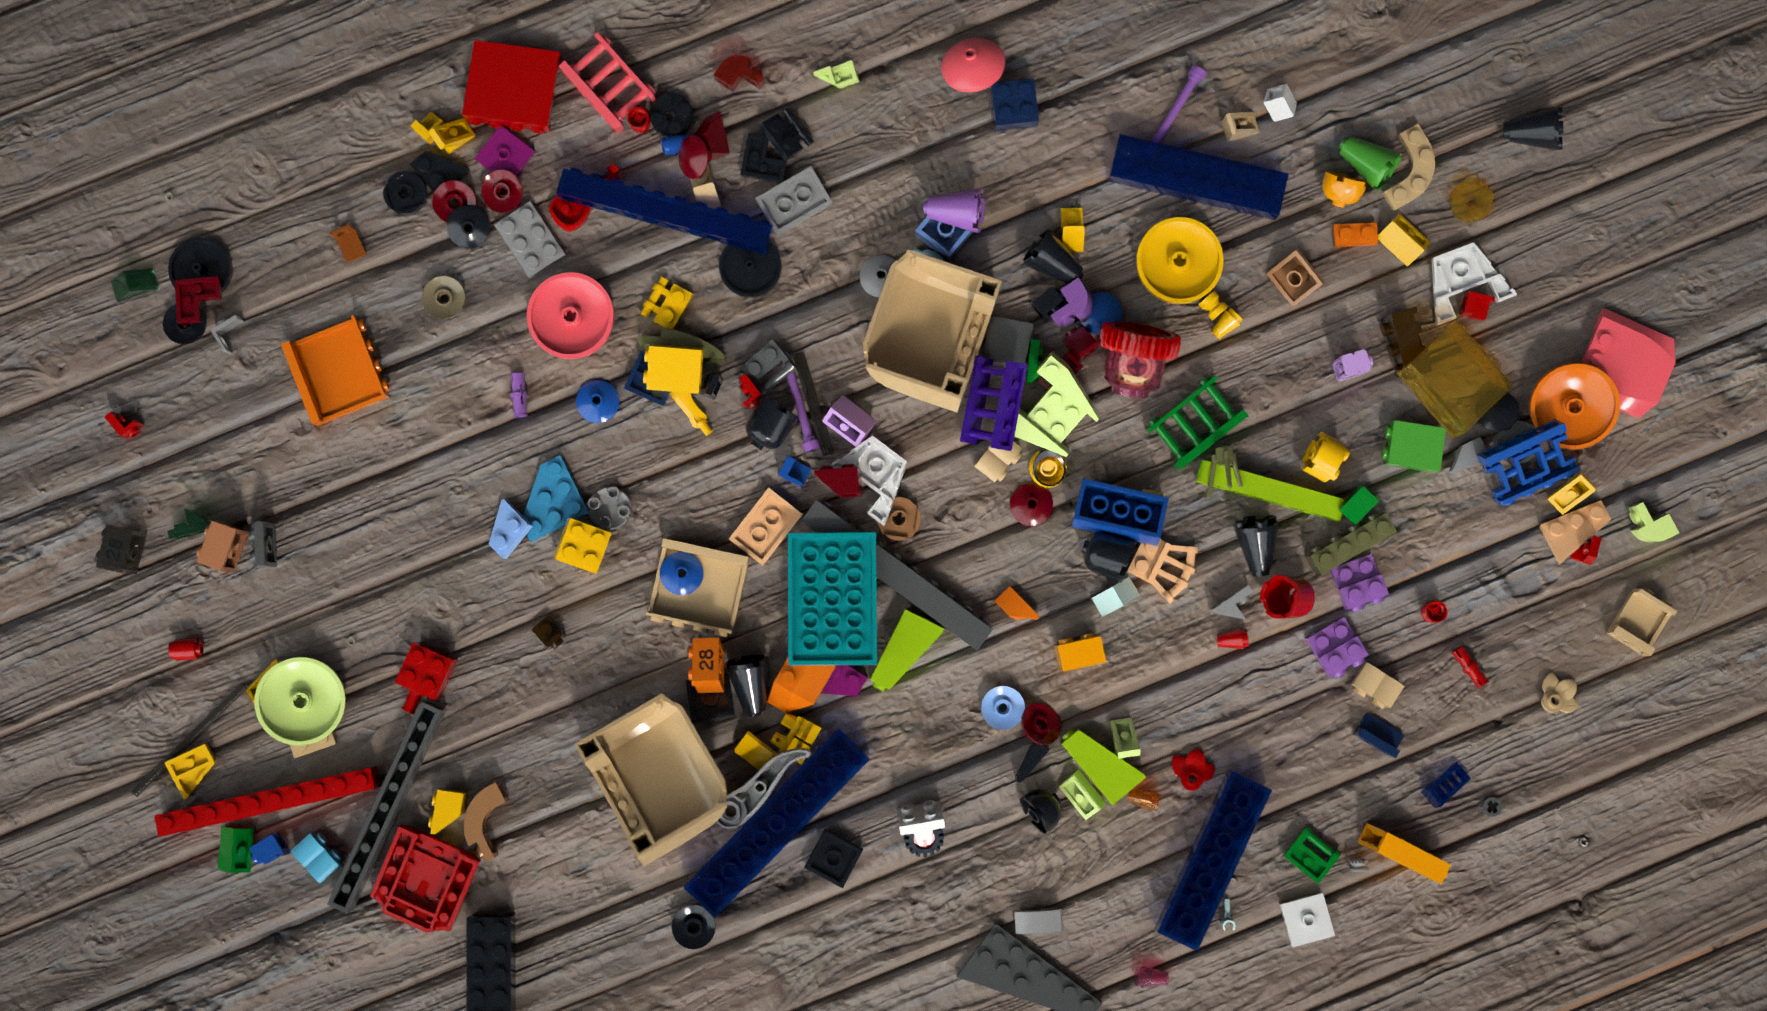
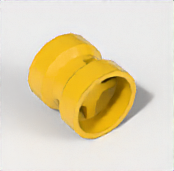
M1215 290L1198 304L1202 310H1209L1208 317L1212 321L1229 307L1225 302H1219V295Z

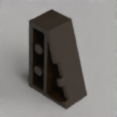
M1416 306L1390 314L1381 320L1382 324L1380 325L1384 337H1387L1389 343L1387 345L1388 353L1394 358L1396 364L1394 365L1395 374L1398 378L1400 377L1401 382L1431 372L1426 345H1422L1419 333H1422V328L1420 325L1416 326L1414 314L1418 313Z

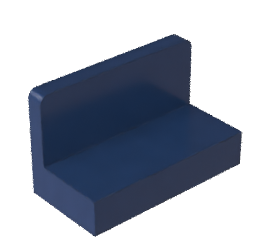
M1365 713L1353 734L1392 758L1398 756L1400 750L1397 747L1404 737L1403 733L1369 713Z

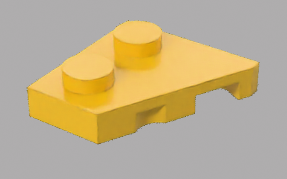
M207 742L165 761V765L183 799L188 798L215 764L216 759Z

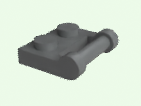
M772 339L741 367L764 396H768L771 393L770 390L790 372L794 373L798 369L775 339ZM783 362L785 366L764 384L761 379L779 363Z

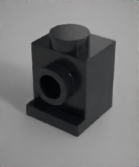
M1051 287L1032 302L1031 306L1045 323L1049 318L1048 314L1052 315L1061 309V304L1066 298L1060 289L1055 290L1054 287Z

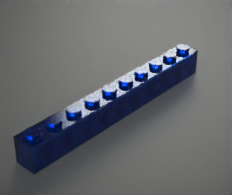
M563 168L556 191L559 199L767 255L773 234V225L765 219H749V216L743 213L735 215L728 213V210L716 207V209L707 207L708 205L702 202H695L694 204L687 202L685 198L680 196L672 198L658 190L650 192L639 185L631 187L624 185V182L617 179L609 181L603 179L604 177L599 174L591 173V175H587L577 168H570V170Z

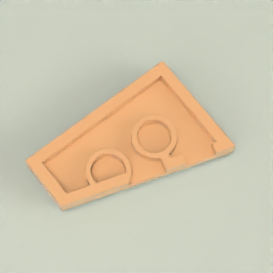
M1600 500L1540 525V529L1560 565L1579 549L1585 541L1602 529L1611 518Z

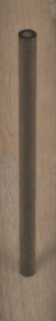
M241 682L131 793L138 797L167 768L165 761L183 753L247 689V686Z

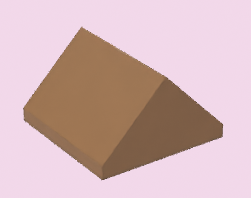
M1296 249L1267 273L1268 277L1292 307L1296 306L1325 283L1299 249Z

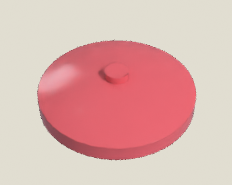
M566 272L548 278L533 292L527 307V324L531 336L544 351L561 359H581L595 353L606 343L614 325V307L607 291L596 280L580 273Z

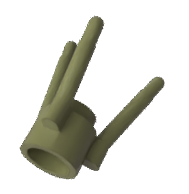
M1218 447L1215 449L1216 454L1211 455L1212 465L1207 488V499L1211 497L1217 463H1219L1220 467H1225L1228 488H1232L1231 465L1233 466L1238 486H1243L1236 462V454H1233V447Z

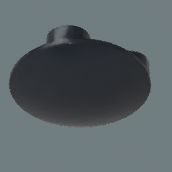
M1493 390L1483 394L1477 400L1474 408L1478 425L1491 431L1511 429L1517 421L1520 411L1517 400L1508 392Z

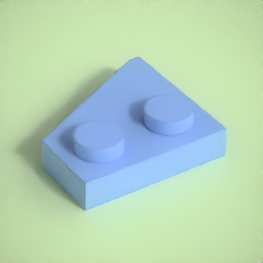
M507 499L501 500L489 545L504 559L509 557L533 527Z

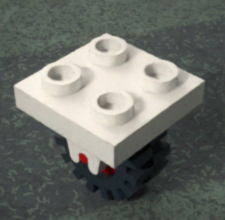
M929 800L923 804H906L901 808H897L901 835H904L906 848L910 850V853L916 852L917 857H920V854H923V857H927V853H930L931 856L935 855L934 850L939 852L940 846H943L944 843L942 828L945 827L940 801Z

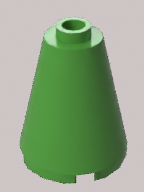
M1351 136L1349 139L1346 137L1339 146V149H1341L1340 155L1376 191H1379L1386 184L1383 180L1392 176L1401 161L1400 156L1402 154L1400 152Z

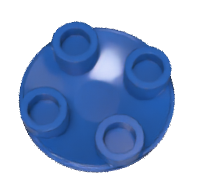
M1106 292L1091 294L1094 303L1092 313L1084 323L1080 320L1081 324L1093 334L1100 335L1102 325L1105 322H1121L1123 312L1120 302L1113 295Z

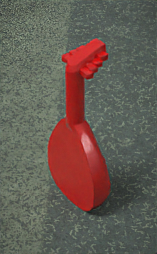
M610 164L606 167L609 174L589 190L577 189L566 191L551 201L549 213L562 230L572 232L579 229L591 213L594 196L614 180L620 183L619 168L616 165Z

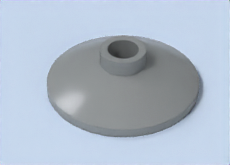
M876 255L869 258L863 264L860 270V282L868 294L880 297L890 267L896 261L895 259L887 255ZM880 271L885 273V277L882 279L877 277V273Z

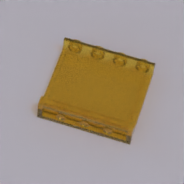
M1457 320L1445 326V330L1409 364L1396 372L1452 439L1467 432L1513 387L1507 376L1496 367L1494 361L1480 348L1479 343L1473 340L1465 327Z

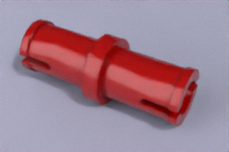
M1463 645L1451 653L1462 666L1463 673L1468 674L1477 686V689L1489 682V679L1486 678L1478 667L1479 663L1471 658Z

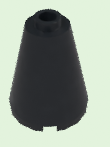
M1049 228L1040 234L1039 237L1042 240L1039 239L1037 242H1034L1023 259L1025 266L1066 284L1071 283L1078 277L1082 279L1084 275L1082 273L1083 267Z
M762 654L741 656V660L735 662V658L726 661V670L743 712L749 714V717L760 716L766 708L769 656L764 657Z

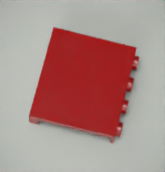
M474 40L462 111L464 119L471 125L484 123L489 124L493 128L506 126L514 131L528 129L536 134L551 133L549 123L558 67L563 59L560 52Z

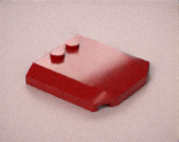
M400 825L370 897L372 899L375 898L386 915L424 932L451 931L481 859L467 850L415 827Z

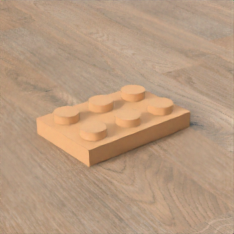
M768 488L730 536L729 540L764 566L803 514Z

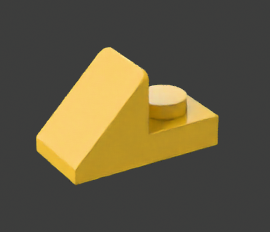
M464 118L433 127L429 131L441 150L445 149L448 154L454 152L475 136V133Z
M1061 208V242L1069 252H1083L1085 226H1083L1082 208Z
M1579 473L1568 478L1563 486L1548 496V500L1563 515L1595 492L1597 488L1583 473Z

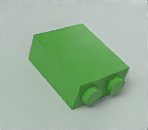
M1396 420L1389 422L1384 432L1387 442L1381 454V459H1384L1383 465L1432 473L1439 472L1441 470L1446 428Z

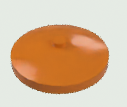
M1580 362L1565 363L1546 372L1534 386L1529 400V415L1533 426L1537 428L1555 419L1565 423L1567 428L1565 433L1568 438L1558 443L1560 448L1570 450L1587 448L1604 439L1615 426L1620 412L1619 392L1612 379L1599 368Z

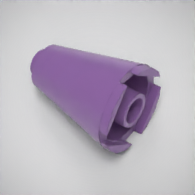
M977 188L930 196L928 201L925 200L924 214H927L929 219L980 233L982 228H978V224L983 223L985 212V198H981L980 193H984V190Z

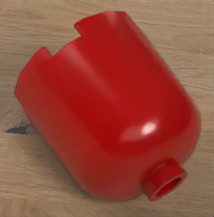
M1275 575L1269 581L1264 582L1260 591V602H1263L1266 614L1272 618H1299L1307 615L1312 610L1315 604V592L1312 585L1301 577Z

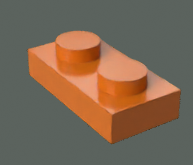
M1377 223L1334 224L1332 226L1333 247L1375 246L1378 244Z

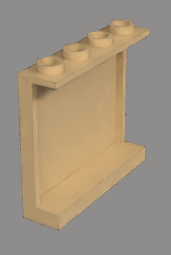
M663 538L661 545L663 548L649 610L646 612V615L651 616L650 621L663 623L664 619L672 621L673 626L684 628L685 624L693 625V630L705 633L707 628L715 630L714 635L727 637L728 633L733 634L750 557ZM676 552H687L694 555L703 567L702 583L694 592L688 595H675L669 592L663 586L660 579L662 563L668 556ZM684 569L678 570V576L685 577L686 571Z

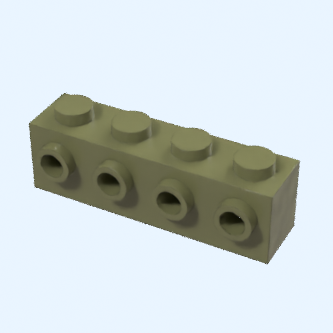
M1376 512L1366 518L1368 522L1362 525L1357 523L1349 527L1347 534L1341 536L1339 533L1330 538V543L1323 547L1320 544L1311 549V554L1306 556V559L1315 575H1323L1396 533L1397 530L1387 513L1379 515Z

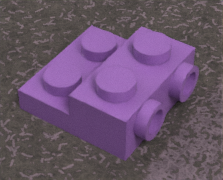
M1372 554L1338 565L1330 570L1344 610L1351 609L1352 612L1365 608V603L1371 601L1374 605L1385 601L1384 596L1389 595L1382 574H1379Z
M1345 617L1305 638L1328 677L1334 675L1335 678L1342 676L1347 672L1345 668L1352 664L1354 667L1363 664L1366 661L1364 657L1368 656L1359 637L1355 636Z

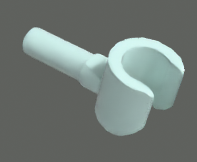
M1224 899L1225 913L1224 918L1221 920V926L1225 931V924L1231 922V928L1234 931L1236 925L1231 918L1230 899Z

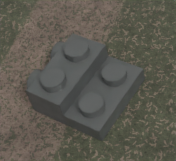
M263 521L254 522L249 530V539L252 542L253 551L250 552V561L253 567H277L275 524Z

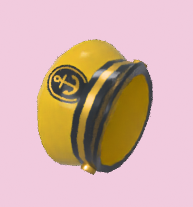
M1048 449L1036 452L1029 462V472L1033 481L1045 488H1053L1059 485L1065 479L1067 473L1065 458Z

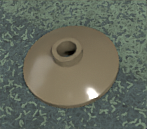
M439 276L433 278L425 285L422 292V303L425 310L431 316L438 319H449L456 316L462 310L465 303V292L462 285L454 278ZM448 295L449 300L445 303L442 302V297Z

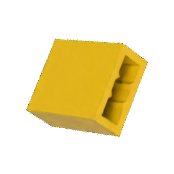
M652 343L649 349H645L644 359L645 362H648V370H644L643 383L647 384L646 389L699 394L702 385L704 348Z

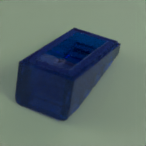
M1455 762L1427 785L1421 793L1434 808L1443 806L1471 778ZM1453 771L1461 779L1460 782L1451 774ZM1445 778H1448L1449 781L1454 785V787H1451V785L1445 780ZM1439 784L1447 791L1446 793L1439 787Z

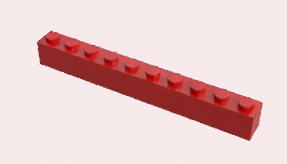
M377 766L158 814L154 815L158 837L369 791L380 788L381 785Z

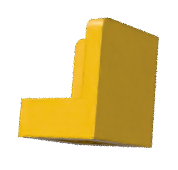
M430 112L421 123L415 120L410 127L431 145L434 140L429 131L433 127L445 124V122L433 112Z

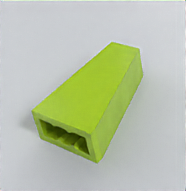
M905 609L870 679L874 682L872 686L883 692L885 688L890 690L943 633L944 628Z
M1070 729L1062 736L1063 741L1060 742L1061 745L1111 805H1114L1146 778L1142 772L1121 758L1118 759L1117 755L1080 730L1076 729L1073 731Z

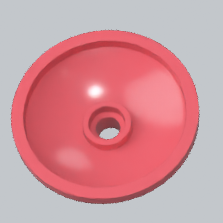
M982 37L968 38L956 43L946 52L941 64L942 75L946 83L958 91H981L992 86L1001 77L1005 69V56L1001 47L990 39Z

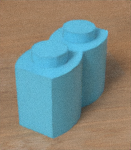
M313 831L291 850V853L317 882L322 883L343 864L341 861L342 856L336 849L333 848L331 850L327 846V839L324 835Z

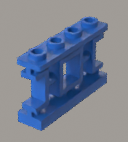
M1556 419L1477 454L1479 463L1483 464V470L1487 473L1495 471L1500 486L1491 490V493L1494 495L1492 497L1494 502L1503 506L1511 505L1520 497L1531 496L1536 490L1551 487L1555 484L1554 482L1560 479L1571 478L1574 473L1580 471L1579 466L1575 463V457L1570 455L1563 457L1558 443L1568 438L1565 433L1567 431L1565 423ZM1548 440L1552 450L1544 453L1539 443ZM1535 453L1540 468L1524 475L1519 460ZM1509 457L1512 467L1504 471L1499 461ZM1555 458L1556 464L1560 467L1550 471L1547 461ZM1515 476L1520 485L1510 489L1507 479Z

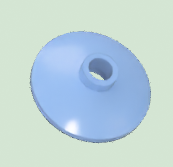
M998 686L986 693L981 704L984 720L991 727L999 730L1011 729L1018 725L1025 710L1024 700L1020 693L1008 686ZM1002 703L1007 706L1004 712L999 711L998 708Z

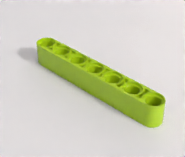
M1201 460L1196 482L1208 485L1212 462ZM1218 463L1216 465L1213 487L1332 521H1341L1342 513L1339 509L1346 502L1345 499L1239 470L1243 484L1242 487H1239L1232 467H1230L1232 488H1228L1225 467H1220Z

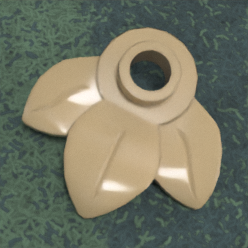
M1553 672L1544 678L1542 683L1544 691L1541 699L1542 707L1551 713L1558 711L1571 713L1575 711L1579 706L1573 698L1577 691L1576 682L1572 679L1559 681Z

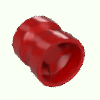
M635 107L629 111L627 120L632 130L636 133L646 132L651 126L647 111L641 107Z
M1440 601L1427 602L1421 608L1422 618L1429 623L1442 622L1448 614L1446 605Z

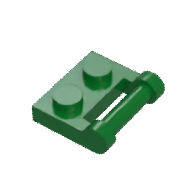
M1305 825L1282 856L1319 884L1339 859L1341 852L1336 848L1330 847L1315 835L1308 825ZM1305 839H1308L1328 855V859L1324 861L1303 844Z

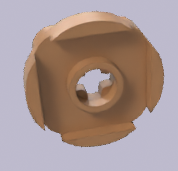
M895 497L886 524L883 526L878 522V526L881 532L889 539L903 541L911 538L918 531L921 523L920 512L911 500ZM898 513H902V517L905 518V522H901L900 525H896V521L893 520V516H897Z

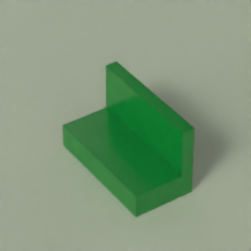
M221 826L218 858L219 871L227 873L251 872L252 858L250 854L252 852L249 848L253 846L254 828Z

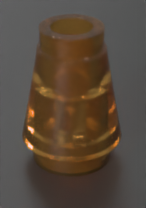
M1132 789L1129 791L1127 802H1131L1150 812L1151 810L1157 811L1161 794L1156 793L1155 790Z

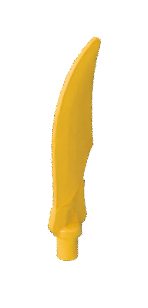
M670 393L673 400L688 416L694 428L701 429L706 436L713 432L707 424V414L697 406L691 393Z

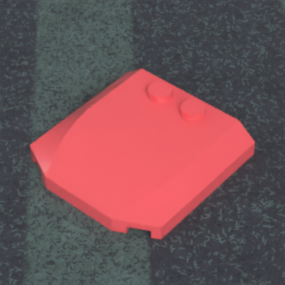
M1603 308L1593 329L1595 331L1581 363L1593 365L1606 373L1612 379L1619 392L1620 411L1635 418H1640L1659 402L1676 363L1674 339Z

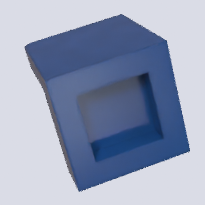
M787 456L778 476L803 488L811 468Z

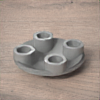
M616 487L599 489L588 501L589 517L596 526L602 529H617L624 525L630 517V499L625 492Z

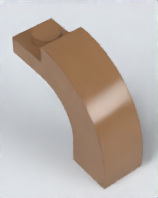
M500 781L487 786L473 798L464 818V834L467 844L470 846L477 842V852L482 859L485 858L486 862L498 856L487 834V818L493 809L509 801Z

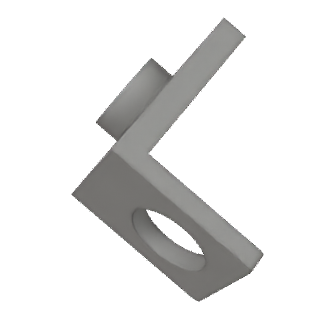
M234 315L231 318H223L216 327L211 329L223 352L227 354H232L233 352L224 339L223 334L244 322L242 317Z

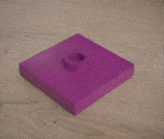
M502 127L495 131L474 159L490 172L508 170L518 176L536 152Z

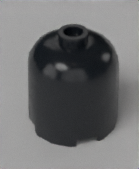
M764 395L760 398L748 419L745 429L747 435L752 439L751 444L762 450L763 447L776 449L784 442L799 417L785 408L780 411L777 409L779 404Z
M1097 532L1090 541L1085 540L1081 552L1085 554V565L1093 572L1122 583L1136 542L1107 532Z

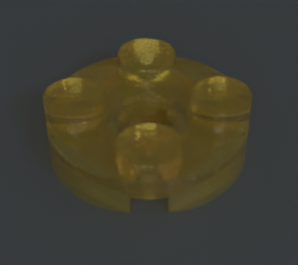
M1466 179L1457 184L1449 195L1453 216L1464 223H1472L1484 219L1493 208L1494 193L1485 183L1476 179ZM1471 196H1473L1475 198L1476 205L1472 204L1471 206H1468V200H1466V197L1470 198Z

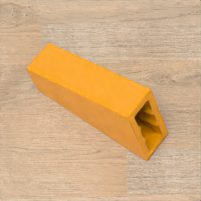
M1366 823L1357 843L1439 884H1442L1443 880L1447 877L1451 864Z

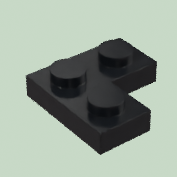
M748 133L740 175L747 178L782 183L784 182L787 161L766 158L769 145L767 136Z

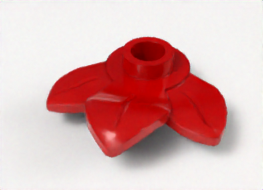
M1199 748L1190 751L1186 758L1176 754L1172 758L1173 772L1181 778V784L1186 790L1195 791L1201 787L1203 782L1209 781L1214 776L1215 765L1205 764V756ZM1189 776L1195 777L1196 782H1195V783H1191V782L1188 780V777H1189Z

